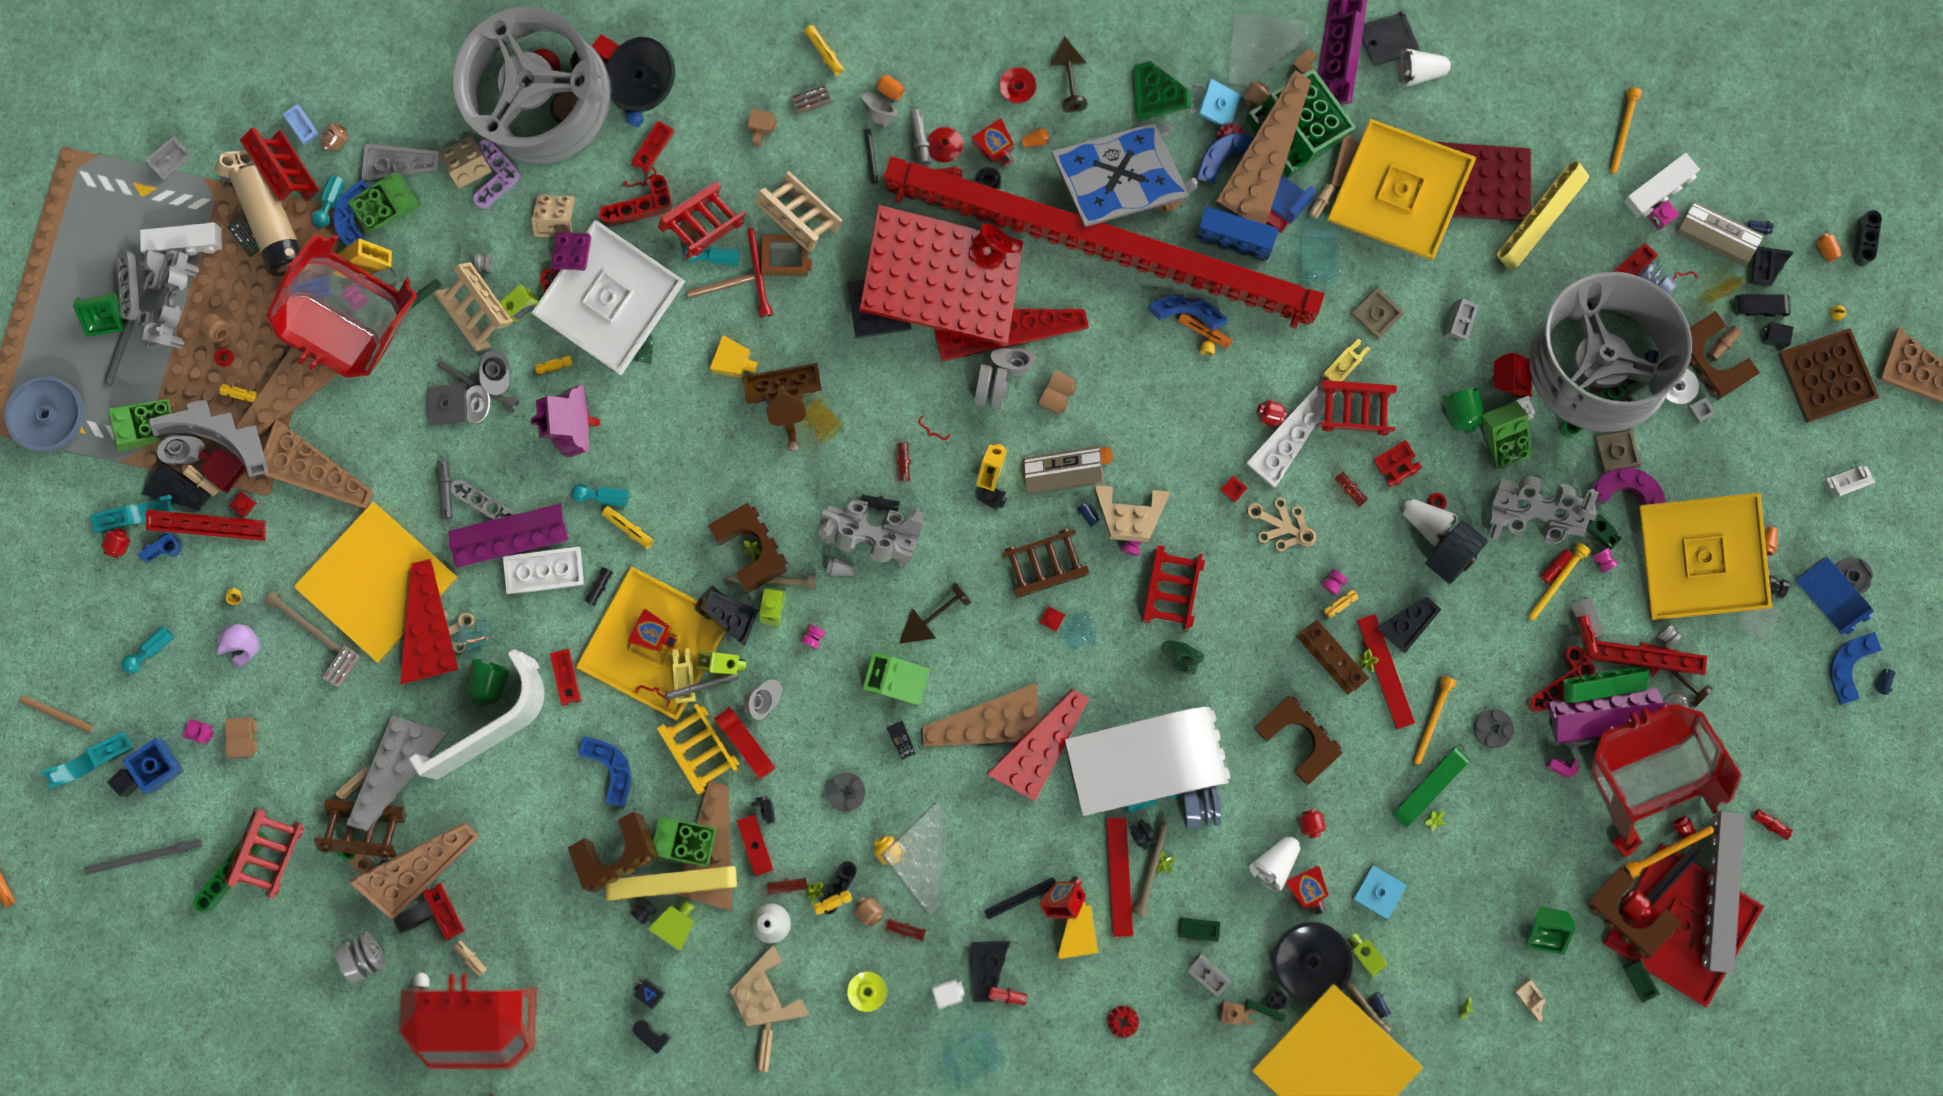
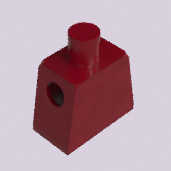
M218 448L212 454L204 449L198 456V459L204 462L200 470L218 489L226 494L229 493L246 470L239 458Z

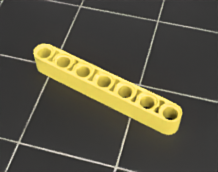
M1578 161L1571 162L1562 171L1498 251V259L1508 270H1513L1522 263L1588 180L1589 174Z
M736 867L619 878L618 881L605 885V900L737 887Z

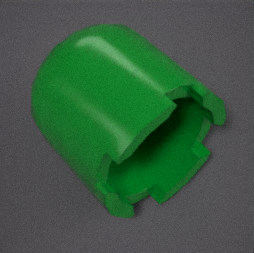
M1475 387L1473 392L1471 388L1453 392L1450 398L1447 395L1442 396L1450 426L1454 430H1464L1465 434L1475 432L1476 427L1482 425V415L1485 414L1479 387Z
M473 658L465 683V694L473 699V704L484 707L485 703H496L501 697L510 669L492 662L488 665L482 663L481 659Z

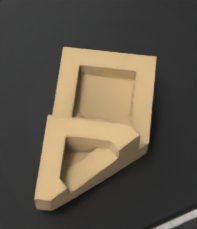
M1528 978L1513 991L1534 1017L1541 1022L1543 1020L1541 1015L1545 999L1542 998L1543 995L1534 982Z

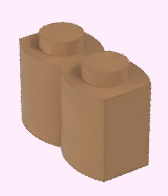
M1055 370L1038 406L1058 416L1060 412L1064 413L1069 404L1066 402L1069 395L1073 396L1078 387L1075 385L1076 380Z
M254 718L226 719L227 758L255 757V752L258 751V743L254 741V733H257L258 727Z

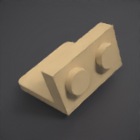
M473 137L461 140V142L446 148L440 154L450 176L459 189L492 172Z

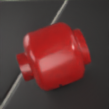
M1266 400L1263 404L1260 403L1256 412L1259 414L1258 418L1261 423L1272 427L1281 425L1286 417V410H1284L1283 404L1273 400Z
M116 528L115 531H107L101 543V548L104 550L103 553L113 558L125 555L131 542L130 538L126 535L127 532Z
M1317 809L1304 811L1298 818L1301 833L1309 835L1310 839L1321 837V832L1326 830L1324 815L1322 812H1318Z
M1630 890L1620 901L1622 902L1621 909L1633 920H1637L1640 917L1645 919L1651 913L1649 909L1651 902L1640 891L1636 890L1633 892Z

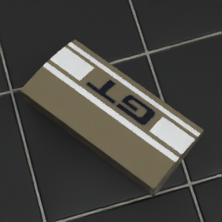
M1694 202L1677 232L1680 236L1745 268L1764 236Z
M1100 446L1025 457L1027 493L1034 495L1105 484Z

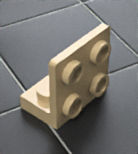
M538 195L532 216L534 237L556 238L557 232L573 233L571 216L575 197Z

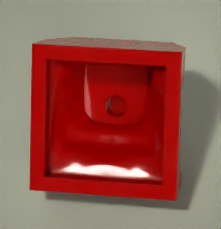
M1514 352L1502 355L1494 361L1493 374L1494 388L1511 392L1516 395V398L1532 397L1529 359Z

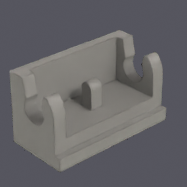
M173 136L145 161L164 181L189 161L192 156L185 146H182L179 140Z
M1463 298L1455 301L1443 336L1446 338L1454 337L1456 338L1455 341L1458 342L1468 340L1479 305Z
M1592 598L1571 604L1575 618L1589 614L1592 629L1596 634L1594 635L1595 638L1605 634Z
M1202 953L1198 955L1194 963L1187 970L1217 998L1231 982V979Z

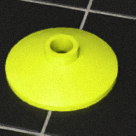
M859 973L849 983L847 990L848 999L857 1010L862 1012L875 1011L886 1000V984L876 973ZM865 988L871 989L870 995L864 994Z

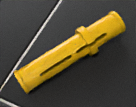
M814 25L808 26L804 33L822 56L824 64L830 67L835 76L841 74L844 71V67L837 60L835 52L830 50Z
M610 506L603 510L601 515L629 535L631 540L637 541L645 549H648L653 544L654 539L650 538L641 531L639 526L633 525ZM614 517H616L617 519H619V520H620L621 522H623L626 526L622 525V524H621L619 521H617ZM630 529H632L634 532L640 535L641 538L634 534L632 531H630Z

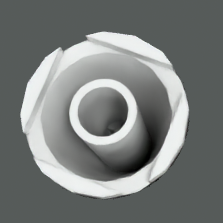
M1402 49L1399 54H1402L1401 58L1396 61L1398 81L1402 79L1403 84L1400 85L1404 87L1445 76L1451 68V63L1445 56L1412 49Z
M1415 499L1408 500L1402 508L1404 511L1403 515L1434 547L1452 530L1451 523L1455 524L1458 516L1454 513Z
M1284 837L1252 862L1249 866V871L1254 877L1258 875L1263 880L1261 883L1265 887L1275 892L1281 891L1300 851L1299 842L1293 837Z
M777 904L761 906L752 918V929L755 936L765 943H777L783 940L791 928V919L788 912ZM766 920L771 922L769 928L766 927Z

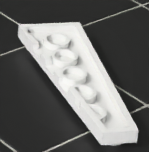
M1316 386L1246 463L1272 488H1276L1324 413L1325 394L1323 390H1317Z

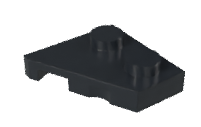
M1758 246L1754 252L1751 284L1770 287L1784 268L1788 259L1793 255V251Z

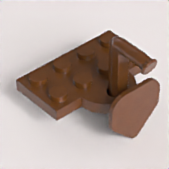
M818 363L743 376L746 404L766 401L768 405L766 413L769 423L774 426L785 425L789 442L788 449L790 451L798 450L799 444L794 423L801 422L806 417L805 405L801 401L803 394L822 391Z

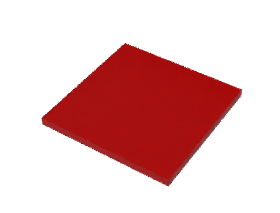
M1660 843L1655 853L1667 848L1668 846L1664 845L1663 843ZM1675 852L1646 867L1633 892L1637 890L1646 896L1683 856ZM1693 862L1653 906H1650L1651 913L1645 919L1640 917L1637 920H1633L1623 910L1619 914L1627 925L1636 929L1647 928L1665 909L1682 922L1652 957L1648 959L1640 958L1630 944H1625L1619 939V934L1614 930L1609 931L1602 944L1631 962L1640 958L1650 974L1707 1008L1726 973L1704 970L1702 965V956L1705 954L1703 937L1707 930L1705 915L1708 914L1706 897L1709 894L1710 888L1707 879L1711 873ZM1741 891L1739 894L1735 957L1764 908L1762 904Z

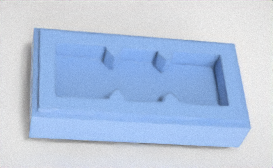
M298 104L282 114L303 145L319 136V133Z

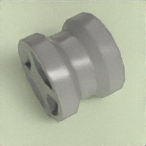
M475 254L474 268L477 272L486 271L491 273L493 271L492 254Z
M1670 624L1657 637L1665 642L1664 645L1668 648L1677 642L1682 635L1680 632H1676L1674 626Z

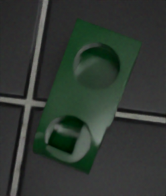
M1597 514L1595 521H1589L1586 531L1590 532L1605 548L1612 550L1622 539L1616 529L1601 514Z

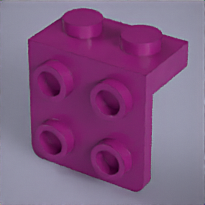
M557 232L551 269L557 273L560 270H586L592 236L588 233Z

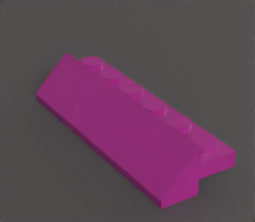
M1329 0L1317 74L1340 105L1352 104L1368 0Z
M562 504L450 530L449 549L452 552L455 568L569 541Z
M1653 688L1574 703L1563 700L1552 701L1547 704L1553 722L1550 727L1556 744L1601 738L1604 731L1608 728H1617L1625 721L1631 720V713L1636 712L1640 717L1642 715V708L1647 707L1650 713H1653L1661 706L1667 705V702H1663L1659 689Z

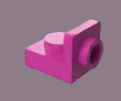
M189 719L183 738L207 744L213 737V726Z
M1556 758L1555 760H1549L1546 767L1565 778H1571L1579 770V760L1572 759L1567 767L1566 762Z

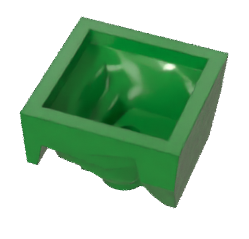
M115 292L83 300L77 297L72 306L86 337L124 331L125 319L120 315V302Z
M1540 906L1529 933H1526L1525 948L1565 955L1576 931L1574 920L1569 912Z

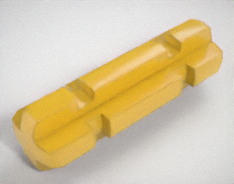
M567 355L562 357V359L557 358L547 361L545 364H536L535 371L538 375H542L546 371L549 373L563 369L562 367L572 366L571 357Z
M222 384L219 388L220 394L224 396L230 395L229 397L244 401L247 399L248 402L252 403L257 398V392L249 390L247 392V389L235 386L230 387L227 384Z
M1350 590L1346 593V596L1343 595L1333 602L1332 606L1326 607L1323 610L1326 617L1332 618L1336 615V612L1339 613L1349 606L1350 602L1356 601L1358 599L1357 593L1354 590Z
M846 890L841 892L839 896L837 894L823 900V903L818 902L814 904L813 907L816 914L820 915L825 912L824 910L829 911L841 906L843 902H850L852 897L849 891Z

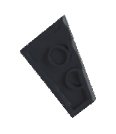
M160 462L141 493L157 499L162 496L171 495V503L196 510H201L211 495L164 462Z
M707 590L701 609L734 639L745 646L758 609Z
M1424 597L1375 628L1402 653H1406L1442 609L1430 598Z
M1011 941L971 942L972 1002L994 1001V999L988 998V991L990 987H998L999 977Z

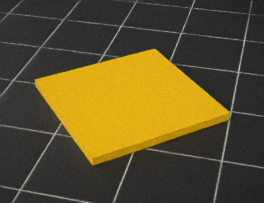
M1369 119L1327 221L1434 261L1476 157Z
M1760 492L1639 505L1651 620L1772 608Z
M372 502L298 581L294 588L379 663L405 635L411 563L431 559L440 596L458 577L375 502Z
M631 566L575 668L678 721L687 703L677 704L674 698L670 699V704L666 707L667 700L657 695L656 690L651 692L640 688L638 693L635 692L640 685L650 689L657 687L663 695L666 692L675 690L672 666L674 664L673 649L663 645L661 651L656 652L627 642L643 609L648 610L672 628L669 635L678 639L674 649H678L679 664L686 663L684 651L685 648H690L694 684L699 683L704 673L703 670L696 669L699 650L715 652L726 630L712 618L708 620L695 611L694 608L698 600Z
M1332 984L1252 1071L1278 1096H1398L1423 1069V1066L1336 985Z

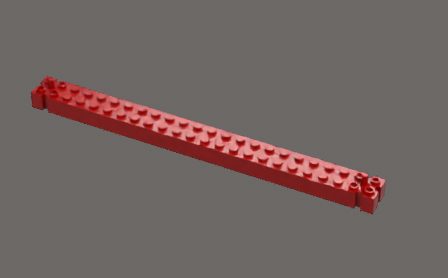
M894 156L890 157L884 174L885 188H888L887 191L896 194L894 201L897 203H901L905 193V196L909 199L915 200L919 198L928 205L935 203L941 205L940 207L947 211H951V209L957 210L963 216H969L970 214L976 216V219L981 222L992 221L997 227L1004 228L1007 226L1016 233H1029V236L1035 239L1042 237L1048 239L1047 241L1054 245L1061 243L1069 250L1080 249L1088 256H1094L1095 254L1101 256V259L1107 262L1114 260L1123 267L1133 266L1142 273L1149 271L1155 273V276L1161 279L1171 278L1176 284H1190V287L1195 290H1209L1208 293L1214 296L1221 294L1227 296L1226 298L1233 302L1240 300L1249 307H1262V310L1267 313H1273L1274 311L1281 313L1280 316L1283 318L1291 319L1290 327L1293 329L1297 328L1299 322L1306 325L1314 323L1325 293L1313 289L1308 290L1303 288V286L1102 222L1084 227L1080 216L913 162L911 164Z

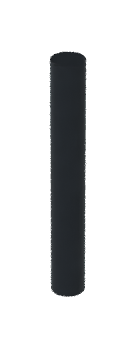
M865 129L864 137L871 184H878L871 129Z

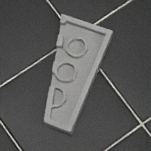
M365 144L361 180L384 179L393 172L408 176L439 171L441 152Z

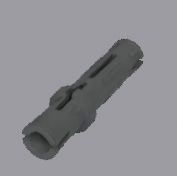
M437 461L441 519L453 518L450 485L452 478L450 477L449 461Z

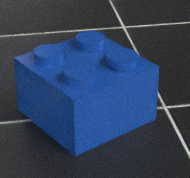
M158 738L153 739L122 760L142 793L152 794L184 772L166 742Z

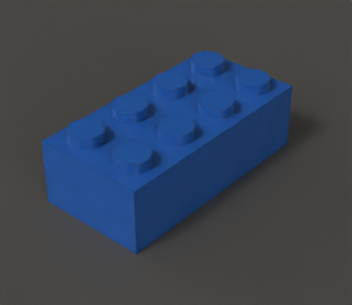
M1206 206L1196 238L1204 244L1215 243L1221 249L1227 250L1231 248L1240 255H1246L1247 253L1254 255L1253 258L1263 261L1264 259L1268 260L1279 229Z

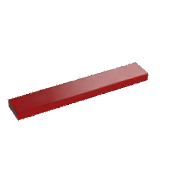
M155 510L146 511V530L259 541L266 540V521Z
M1376 614L1356 620L1367 650L1370 649L1372 657L1379 659L1377 663L1373 664L1396 730L1415 724L1385 638L1375 628L1379 625Z
M1596 641L1598 653L1587 655L1592 661L1705 676L1707 670V655Z
M1126 817L1107 818L1113 937L1133 936Z

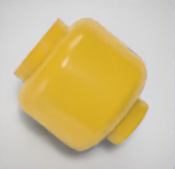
M884 835L874 842L873 854L881 864L886 865L890 863V865H894L900 860L899 855L902 849L893 837H886Z

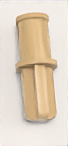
M1325 184L1319 196H1316L1315 203L1309 211V216L1314 219L1318 218L1324 207L1329 205V200L1336 191L1333 185Z
M189 465L184 470L183 474L195 482L197 487L200 486L213 497L220 490L206 475H203L193 466Z
M463 941L458 942L459 945L456 944L452 950L464 961V965L467 964L477 976H481L487 970L486 967L476 957V953H472Z

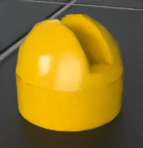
M1840 305L1834 306L1830 310V317L1834 321H1840L1846 316V309Z
M1205 341L1200 346L1199 353L1205 355V352H1208V356H1214L1215 345L1211 341Z
M237 588L227 590L225 594L226 602L230 605L239 604L242 600L240 590Z

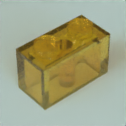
M817 397L805 407L806 417L802 422L808 428L812 426L816 430L814 434L819 440L822 441L824 439L828 443L844 428L843 423Z

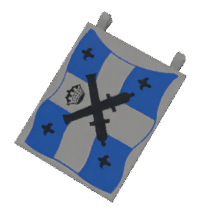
M1152 123L1051 152L1084 227L1189 198L1188 192L1197 189L1198 182L1195 178L1183 183L1162 137L1171 135L1172 127L1170 124L1157 128L1156 124Z

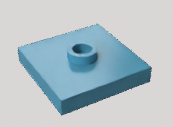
M1210 79L1207 81L1197 114L1219 126L1233 122L1241 94Z
M1372 865L1353 900L1388 920L1407 885Z

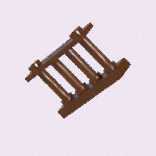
M1070 528L1059 531L1058 535L1019 548L1011 546L1004 549L1005 552L1002 553V558L1009 557L1018 583L1016 585L1017 588L1014 589L1016 599L1089 575L1088 566H1082L1079 563L1071 537L1076 535L1075 529L1071 531ZM1064 540L1072 564L1071 571L1065 573L1064 570H1061L1053 546L1054 542ZM1042 546L1046 547L1054 570L1053 577L1047 579L1042 574L1034 550ZM1023 552L1028 553L1036 577L1035 583L1029 585L1024 580L1016 556Z
M1317 619L1296 636L1347 695L1353 690L1356 691L1369 679Z
M326 799L324 808L330 818L324 838H314L317 850L324 853L341 852L379 856L384 859L396 857L397 854L394 845H391L396 824L405 823L406 821L404 807L387 805L380 817L365 832L363 842L352 841L355 828L348 825L344 839L336 840L332 839L337 819L340 817L349 818L356 802ZM378 821H387L388 825L383 843H371L376 823Z

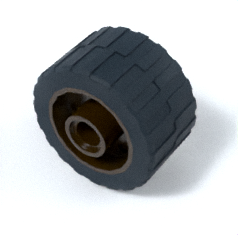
M1462 520L1439 541L1425 564L1448 584H1452L1463 571L1466 572L1477 560V555L1487 544L1488 540Z

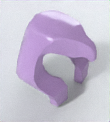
M241 624L227 626L220 633L217 641L219 646L217 655L230 651L244 650L241 655H235L232 659V663L238 668L253 658L260 649V642L255 632L248 626Z

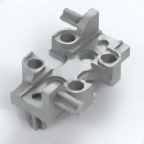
M146 250L144 260L139 262L142 270L151 271L146 276L143 289L154 292V295L159 297L155 310L139 311L137 317V325L142 327L139 339L146 341L145 347L155 350L170 346L181 350L184 345L182 338L172 336L173 328L177 326L181 315L180 307L173 306V300L177 292H181L186 288L188 275L196 277L199 272L198 266L187 263V254L174 252L170 255H163Z
M1525 476L1519 483L1500 478L1489 508L1490 523L1492 525L1488 537H1491L1493 540L1499 539L1502 528L1508 525L1511 533L1522 536L1528 521L1535 517L1541 518L1544 521L1541 535L1544 536L1545 542L1560 543L1567 534L1583 537L1589 521H1595L1596 519L1595 502L1599 493L1594 489H1587L1583 499L1577 497L1574 487L1559 484L1555 495L1547 498L1539 493L1543 481L1538 477ZM1525 499L1528 501V504L1524 507L1517 504L1519 500ZM1557 509H1565L1566 513L1558 516L1555 514Z
M861 500L851 501L848 507L844 509L829 506L827 510H823L818 535L822 536V540H825L826 544L836 541V547L839 549L853 552L857 543L864 542L872 547L869 556L872 557V560L887 562L893 558L896 559V563L900 567L903 565L907 566V563L910 564L924 521L921 519L923 512H920V508L913 509L910 517L905 518V520L901 513L890 510L882 525L877 527L867 523L869 512H866L868 503Z

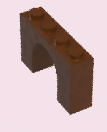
M1717 311L1690 327L1692 353L1689 366L1695 368L1698 379L1701 382H1705L1710 396L1718 401L1760 372L1750 358L1729 370L1716 369L1706 361L1704 356L1706 341L1727 327Z
M749 503L742 505L708 525L719 546L743 534L756 536L762 542L760 557L754 563L736 573L747 594L787 571L785 565L788 564L784 555H779L776 551L779 547L774 538L769 539L766 533L769 530L765 523L762 522L760 524L757 519L760 515L755 506L751 508Z
M1287 696L1253 729L1265 742L1273 738L1283 727L1291 724L1300 725L1310 733L1313 740L1312 752L1293 771L1307 786L1342 754L1341 746L1335 740L1331 741L1327 737L1328 732L1321 725L1317 726L1313 722L1314 717L1308 711L1304 712L1300 708L1301 703L1294 696L1292 698Z
M633 811L618 819L625 840V848L620 859L612 865L603 866L599 860L594 843L585 838L567 847L583 890L591 893L598 892L604 885L618 881L619 877L633 873L636 868L641 865H648L654 858L658 857L642 814Z
M1619 868L1585 905L1588 906V911L1596 917L1599 916L1603 920V924L1609 930H1614L1619 934L1618 937L1623 943L1630 944L1640 958L1648 959L1653 956L1682 922L1665 909L1647 928L1636 929L1627 925L1619 915L1618 904L1622 895L1632 886L1635 880L1622 868Z

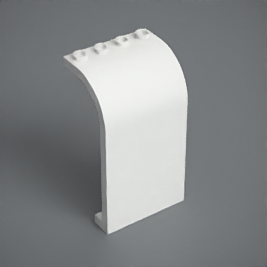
M516 649L509 652L508 654L519 671L522 680V691L517 704L507 714L434 758L418 754L409 758L419 776L438 780L529 725L539 714L545 696L543 680L537 670L540 668L537 661Z
M1210 707L1194 708L1065 739L1083 816L1229 783L1230 772L1228 767L1224 766L1223 760L1226 757L1224 749L1220 748L1219 745L1221 736L1219 730L1215 729L1216 715L1214 710H1211Z

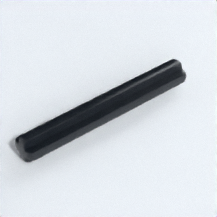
M1693 845L1645 896L1650 900L1651 906L1664 895L1703 853L1699 846Z
M1051 877L986 909L985 914L988 919H992L1049 891L1056 881Z

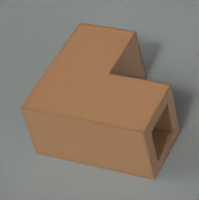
M1308 48L1293 63L1292 68L1302 75L1314 68L1311 64L1316 60L1317 55Z

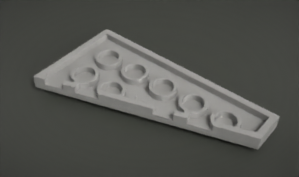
M392 716L347 825L367 832L380 817L386 806L396 798L397 793L417 773L409 758L416 754L429 757L448 734Z

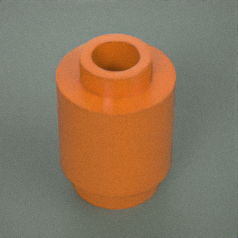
M888 74L881 76L877 82V90L891 100L895 99L898 101L904 94L905 88L902 87V84Z
M1827 233L1817 238L1818 242L1815 244L1827 263L1842 256L1840 253L1842 250L1834 235L1829 236Z

